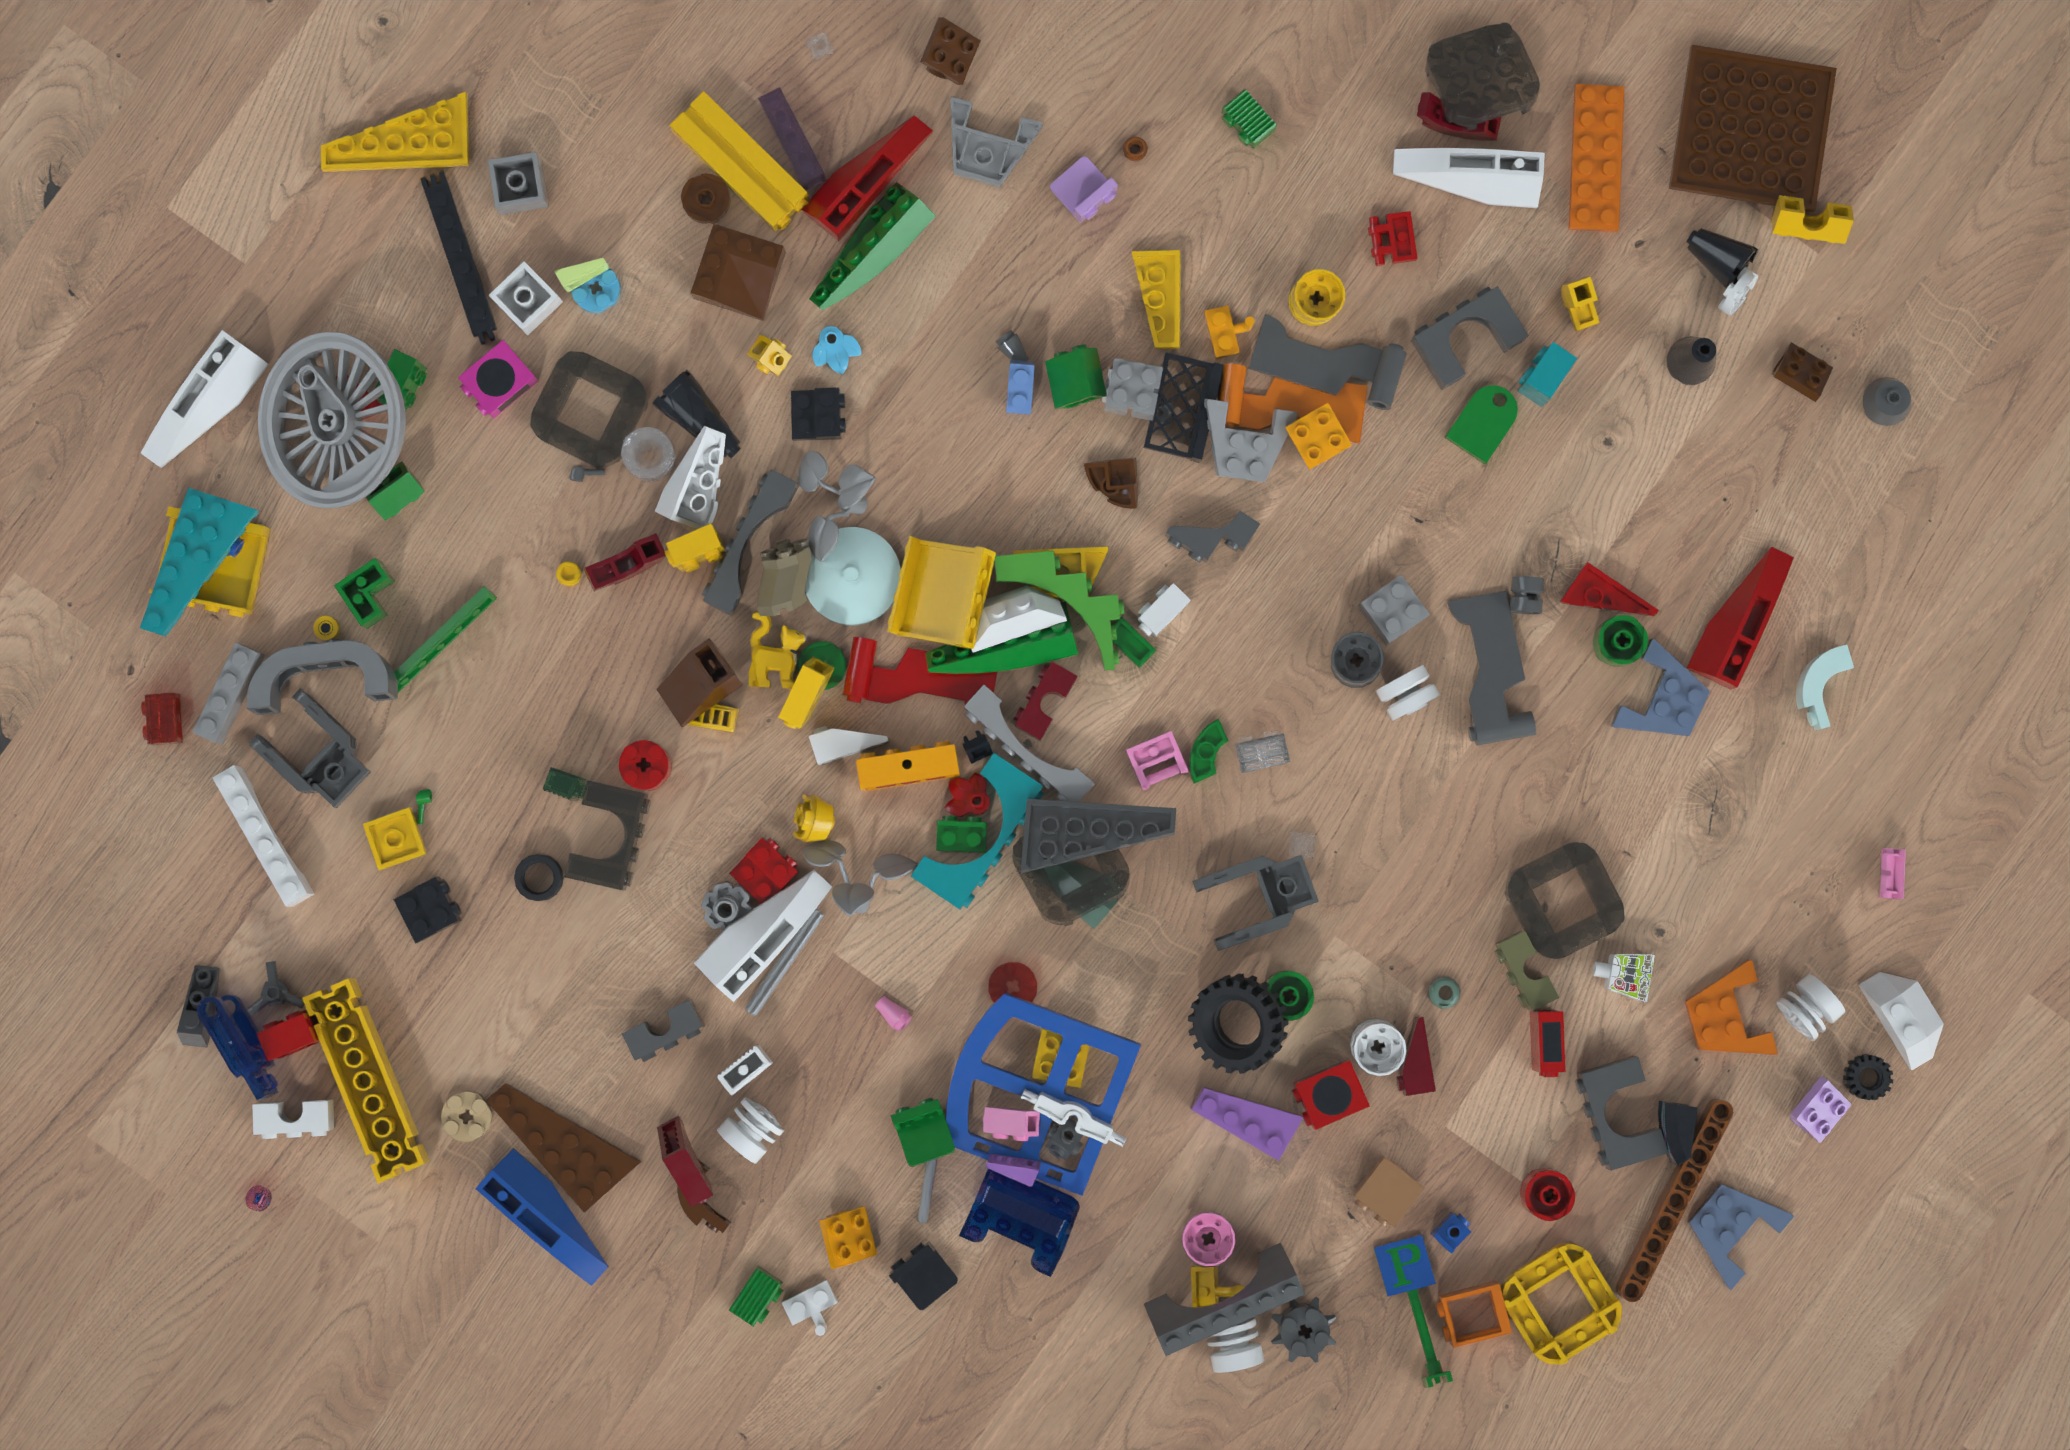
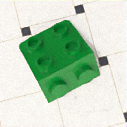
M928 1098L920 1101L916 1107H902L895 1111L896 1114L890 1115L893 1125L897 1130L906 1161L910 1167H915L954 1153L955 1145L938 1099Z

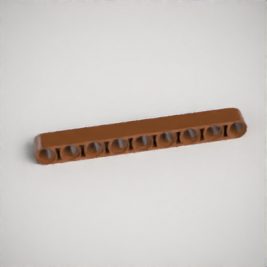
M1712 1099L1707 1103L1695 1127L1692 1153L1696 1149L1701 1150L1702 1158L1694 1162L1691 1154L1689 1160L1675 1166L1617 1282V1293L1626 1301L1637 1302L1643 1296L1732 1119L1734 1112L1729 1102ZM1722 1104L1724 1114L1721 1117H1716L1714 1113L1715 1107ZM1710 1126L1713 1129V1136L1706 1140L1703 1136V1131L1706 1127ZM1685 1171H1689L1691 1174V1179L1687 1184L1681 1182V1175ZM1677 1193L1680 1201L1676 1206H1671L1670 1197ZM1662 1216H1667L1669 1220L1667 1227L1660 1229L1658 1225L1659 1219ZM1656 1238L1658 1243L1656 1249L1649 1251L1647 1248L1648 1241ZM1645 1261V1271L1637 1273V1263ZM1634 1283V1293L1627 1296L1624 1291L1626 1285Z

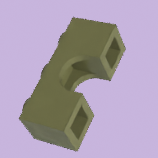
M1519 931L1495 943L1497 948L1494 951L1501 964L1505 963L1509 971L1506 973L1507 979L1512 986L1516 985L1520 993L1517 995V998L1523 1008L1527 1007L1529 1011H1534L1559 998L1548 975L1532 980L1524 973L1523 965L1525 960L1536 954L1526 931Z

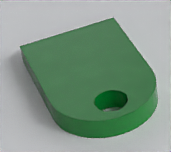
M1490 385L1479 389L1471 397L1445 436V439L1486 465L1516 420L1518 407L1514 396L1501 386ZM1495 394H1501L1505 397L1506 403L1504 406L1498 407L1493 403V396Z

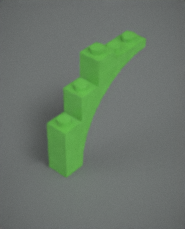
M1054 551L995 556L997 582H1018L1033 585L1055 594L1068 603L1084 619L1092 631L1101 652L1104 671L1115 670V665L1119 664L1118 650H1113L1112 640H1117L1116 626L1111 625L1110 621L1120 620V614H1124L1123 599L1118 600V594L1088 597V593L1092 592L1091 578H1086V573L1056 575V571H1060L1059 556H1054Z

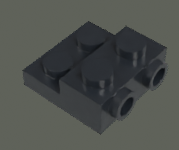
M839 387L791 391L793 441L842 439L841 433L846 432V420L841 418V408H845V393L840 394Z
M434 877L393 899L415 944L462 921L459 916L462 914L461 909L456 901L452 902L448 894L451 890L445 879L441 880L440 877Z

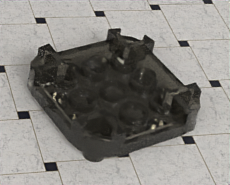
M1504 22L1484 26L1442 39L1429 47L1425 67L1427 77L1430 76L1445 109V118L1449 123L1453 121L1457 125L1467 127V130L1477 129L1478 123L1521 111L1523 115L1529 112L1537 101L1540 89L1539 77L1521 38L1509 23Z

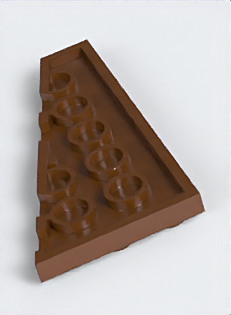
M507 1083L502 1085L486 1100L584 1213L641 1163L635 1157H631L616 1146H612L597 1135L562 1117L552 1109L543 1106Z

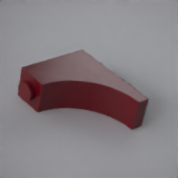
M677 1116L658 1126L657 1131L662 1160L690 1207L696 1204L705 1203L713 1196L711 1183L691 1146L684 1123L680 1116Z

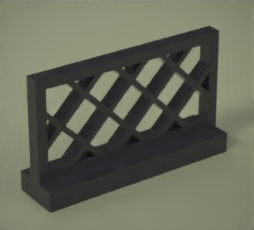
M1165 353L1153 421H1149L1143 448L1190 459V461L1197 463L1201 462L1209 432L1207 424L1208 415L1207 409L1204 406V399L1216 400L1224 364L1216 362L1212 364ZM1169 360L1179 362L1183 371L1172 377L1167 369ZM1184 363L1190 364L1191 366L1187 368ZM1196 366L1206 368L1205 378L1196 383L1189 370ZM1186 373L1193 385L1181 391L1175 379ZM1165 375H1167L1169 379L1164 382ZM1171 382L1178 394L1166 400L1162 393V388ZM1203 383L1202 391L1198 386ZM1195 388L1200 395V400L1190 406L1184 394ZM1160 397H1161L1162 401L1164 402V403L1161 404V405H1159ZM1181 397L1188 409L1176 415L1169 403ZM1166 405L1173 418L1161 424L1156 416L1157 410ZM1198 406L1197 413L1195 414L1193 409ZM1190 411L1195 419L1194 425L1185 430L1178 418ZM1175 420L1182 433L1171 439L1164 426ZM1156 422L1158 427L1153 429L1154 423ZM1160 429L1167 442L1161 446L1150 444L1152 434ZM1192 430V435L1190 438L1188 432ZM1184 435L1189 442L1188 452L1177 450L1173 441ZM1168 444H1170V446L1172 447V449H1171V448H1167V447H1165V446H1167Z

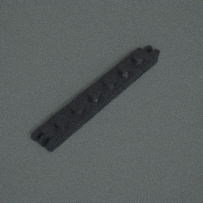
M442 170L439 171L441 178L439 182L435 173L430 174L432 182L430 185H428V180L425 176L421 177L420 180L471 332L474 337H479L480 343L483 345L487 343L484 336L486 333H488L491 342L496 340L493 331L497 330V326L446 174Z

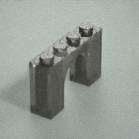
M587 780L582 805L614 813L624 826L625 837L621 848L614 855L605 859H596L570 853L564 877L626 891V887H630L633 880L634 872H630L632 862L636 863L639 855V848H636L637 841L644 834L645 824L642 823L643 815L648 814L651 800L647 799L648 794Z

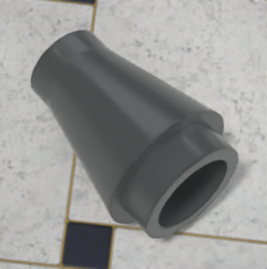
M1012 330L996 341L999 346L997 348L1010 360H1029L1017 333L1014 334Z

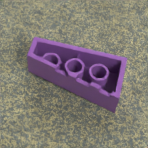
M1206 1087L1201 1088L1190 1108L1278 1161L1304 1118L1295 1113Z

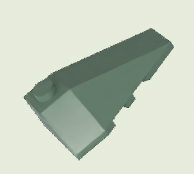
M1074 861L1029 871L1035 879L1093 929L1097 927L1126 892L1108 875Z

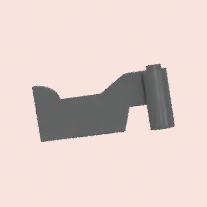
M1265 314L1248 369L1335 396L1348 379L1353 376L1372 382L1367 400L1370 406L1381 410L1391 409L1407 355L1402 346L1391 343L1389 346H1384L1383 349H1378L1365 344H1357L1335 350H1326L1287 338L1286 329L1282 323L1274 317Z
M1506 591L1448 601L1449 609L1454 618L1461 624L1470 625L1479 665V672L1469 697L1473 718L1472 727H1468L1470 741H1475L1476 746L1536 735V725L1532 712L1508 715L1504 699V691L1525 680Z

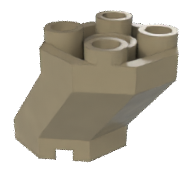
M785 539L777 542V547L760 552L764 566L757 597V608L760 616L779 615L781 609L786 608L787 612L807 602L805 587L812 557L807 539H800L792 543L790 539Z

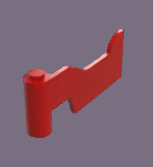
M853 637L842 695L847 696L846 701L861 704L863 699L890 704L917 693H924L965 701L966 705L983 685L994 693L998 671L960 674L931 673L928 671L925 654L929 651L912 648L907 649L896 670L875 667L873 663L878 641Z

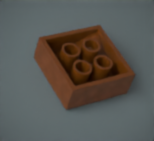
M713 223L691 290L693 299L764 321L786 254L784 246Z

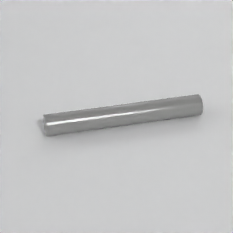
M937 1159L926 1162L917 1222L927 1223Z

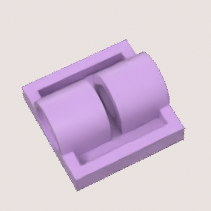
M1821 1076L1791 1112L1790 1119L1821 1143L1839 1119L1846 1113L1851 1103L1827 1079Z

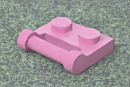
M1172 731L1126 750L1142 791L1150 789V785L1181 773L1183 775L1188 773L1187 766ZM1174 757L1175 765L1145 777L1144 769Z

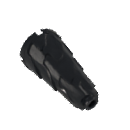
M687 369L662 391L663 395L661 397L658 396L652 404L658 410L679 424L695 438H697L704 426L726 434L724 458L729 456L731 459L740 451L741 448L738 446L740 441L730 430L729 425L720 415L717 407L705 394L698 381L693 377V374Z

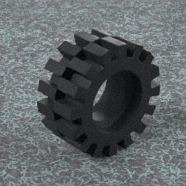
M1864 1054L1854 1057L1855 1060H1850L1848 1062L1849 1067L1844 1069L1846 1076L1843 1075V1080L1847 1081L1845 1086L1850 1089L1849 1092L1852 1095L1865 1100H1878V1097H1884L1886 1095L1885 1092L1891 1090L1889 1085L1890 1083L1893 1084L1894 1079H1891L1893 1071L1889 1070L1890 1065L1885 1063L1884 1059ZM1865 1068H1872L1877 1074V1081L1871 1087H1865L1860 1082V1073Z

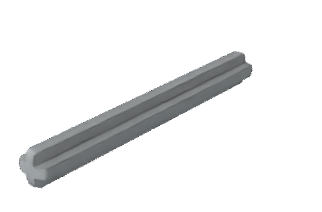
M815 909L795 934L746 1006L745 1010L754 1016L759 1013L823 919L824 914Z

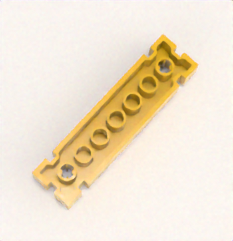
M348 978L331 985V993H329L328 989L320 990L302 999L309 1016H316L319 1024L314 1025V1029L366 1156L372 1154L376 1163L370 1165L377 1184L403 1174L401 1167H404L405 1172L430 1162L423 1143L417 1145L413 1136L418 1135L419 1132L367 1005L360 1006L357 998L363 995L356 978ZM337 1007L342 1008V1012L339 1015H336L334 1011L338 1009ZM398 1146L399 1151L392 1153L390 1148Z

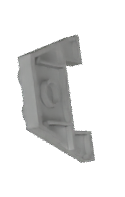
M951 97L953 174L1001 188L1041 131L1043 123L1022 117L1016 138L1013 141L968 128L967 123L973 103Z
M1204 399V406L1207 409L1208 415L1207 424L1212 439L1211 449L1216 475L1265 482L1288 436L1285 427L1295 421L1298 412L1274 409L1270 434L1225 428L1228 402Z

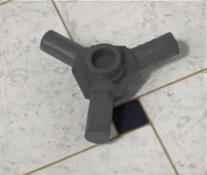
M276 961L266 962L268 981L264 984L260 994L261 998L247 1008L248 1012L254 1016L267 1005L273 1006L284 1004L285 1002L303 1008V999L289 993L286 985L281 979H278Z

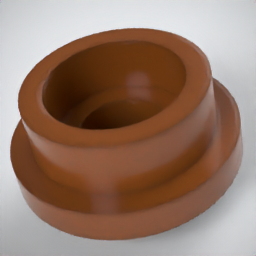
M1140 137L1127 139L1123 146L1124 155L1130 161L1142 160L1148 150L1146 142ZM1133 146L1139 147L1140 151L1138 153H1133L1131 151V148Z

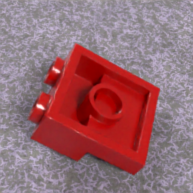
M763 837L729 873L760 904L782 891L799 873L796 869L798 864L789 855L784 858L778 852L781 847L771 838L766 840Z

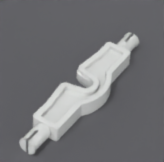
M1024 1089L1021 1095V1099L1034 1104L1033 1109L1046 1115L1058 1124H1065L1070 1115H1076L1078 1120L1075 1131L1079 1134L1094 1138L1104 1144H1107L1109 1140L1123 1147L1127 1137L1114 1132L1113 1125L1092 1116L1085 1106L1077 1102H1063L1044 1092H1040L1037 1095L1027 1089Z

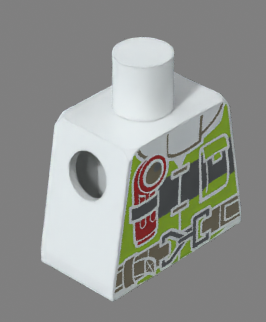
M1610 954L1608 963L1595 961L1593 976L1605 978V989L1638 1001L1647 1002L1655 955Z

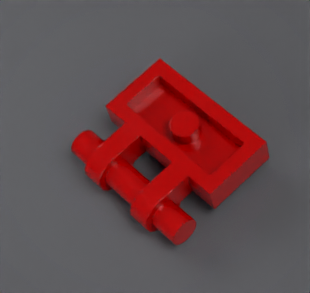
M1411 211L1386 214V224L1382 225L1379 224L1378 216L1369 218L1370 227H1368V233L1372 237L1373 244L1371 254L1375 258L1376 266L1385 265V255H1391L1392 264L1417 261ZM1388 233L1389 246L1382 245L1381 234Z

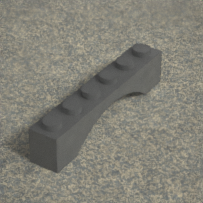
M770 470L769 474L765 473L759 483V487H761L760 492L757 496L753 495L747 507L750 509L747 517L740 519L736 530L739 532L735 540L730 539L725 548L727 555L724 561L717 563L713 572L716 576L712 584L707 583L702 593V596H704L703 601L706 604L730 616L733 615L743 596L740 569L743 554L749 540L767 519L789 507L799 488L797 482L773 470Z

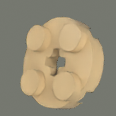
M472 1091L461 1092L450 1097L444 1105L441 1114L445 1133L461 1142H471L482 1137L490 1129L493 1120L491 1106L481 1094ZM466 1110H470V1115L474 1117L473 1120L468 1121V1124L464 1123V1119L461 1118V1114L465 1113Z

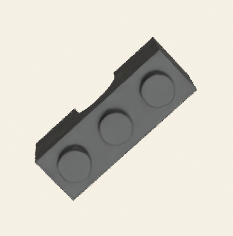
M692 999L667 1011L671 1020V1027L665 1035L654 1033L648 1022H644L622 1033L634 1060L641 1058L645 1062L657 1056L656 1050L664 1047L665 1051L679 1045L678 1039L684 1036L687 1039H691L701 1033L700 1028L705 1025Z

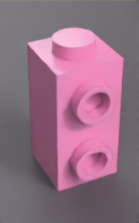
M985 1107L983 1132L993 1133V1138L1008 1139V1135L1014 1136L1013 1140L1028 1141L1029 1137L1039 1136L1040 1112L1007 1107Z

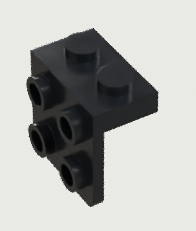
M930 1241L925 1245L922 1242L916 1245L910 1251L912 1255L905 1261L902 1258L896 1261L890 1267L892 1271L889 1273L891 1280L900 1285L919 1310L927 1308L958 1282V1277Z

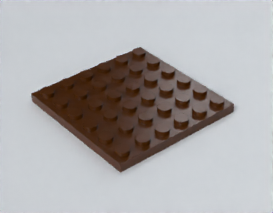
M1692 45L1689 52L1669 189L1776 206L1779 195L1804 199L1805 211L1814 212L1818 198L1837 68Z

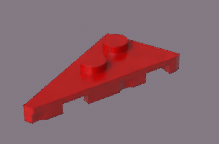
M1589 562L1585 563L1560 600L1562 604L1648 616H1655L1659 611Z

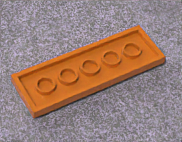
M1575 84L1568 230L1618 232L1624 86Z

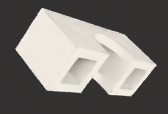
M333 1099L302 1102L303 1112L297 1121L290 1120L285 1115L284 1102L253 1104V1135L261 1134L262 1139L277 1138L279 1133H286L287 1138L302 1137V1132H311V1136H326L327 1131L334 1129Z

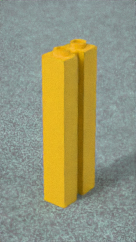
M704 91L690 104V107L685 112H682L669 125L671 131L774 232L779 228L783 230L791 222L790 217L796 211L800 213L801 209L809 203L807 201L809 199L808 192Z

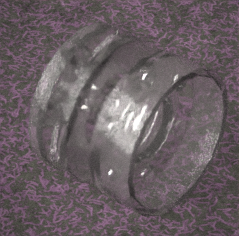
M638 428L628 434L622 445L621 456L623 464L632 475L642 481L654 482L662 480L670 474L675 466V447L667 435L656 428ZM653 450L656 458L646 462L647 458L644 456V453H649Z

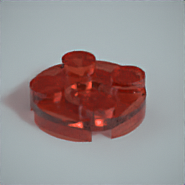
M1008 962L998 966L989 978L988 992L992 1001L995 1003L1004 993H1008L1007 981L1013 982L1017 980L1019 982L1017 985L1019 991H1013L1011 995L1033 1002L1037 994V981L1033 971L1028 966L1019 962Z

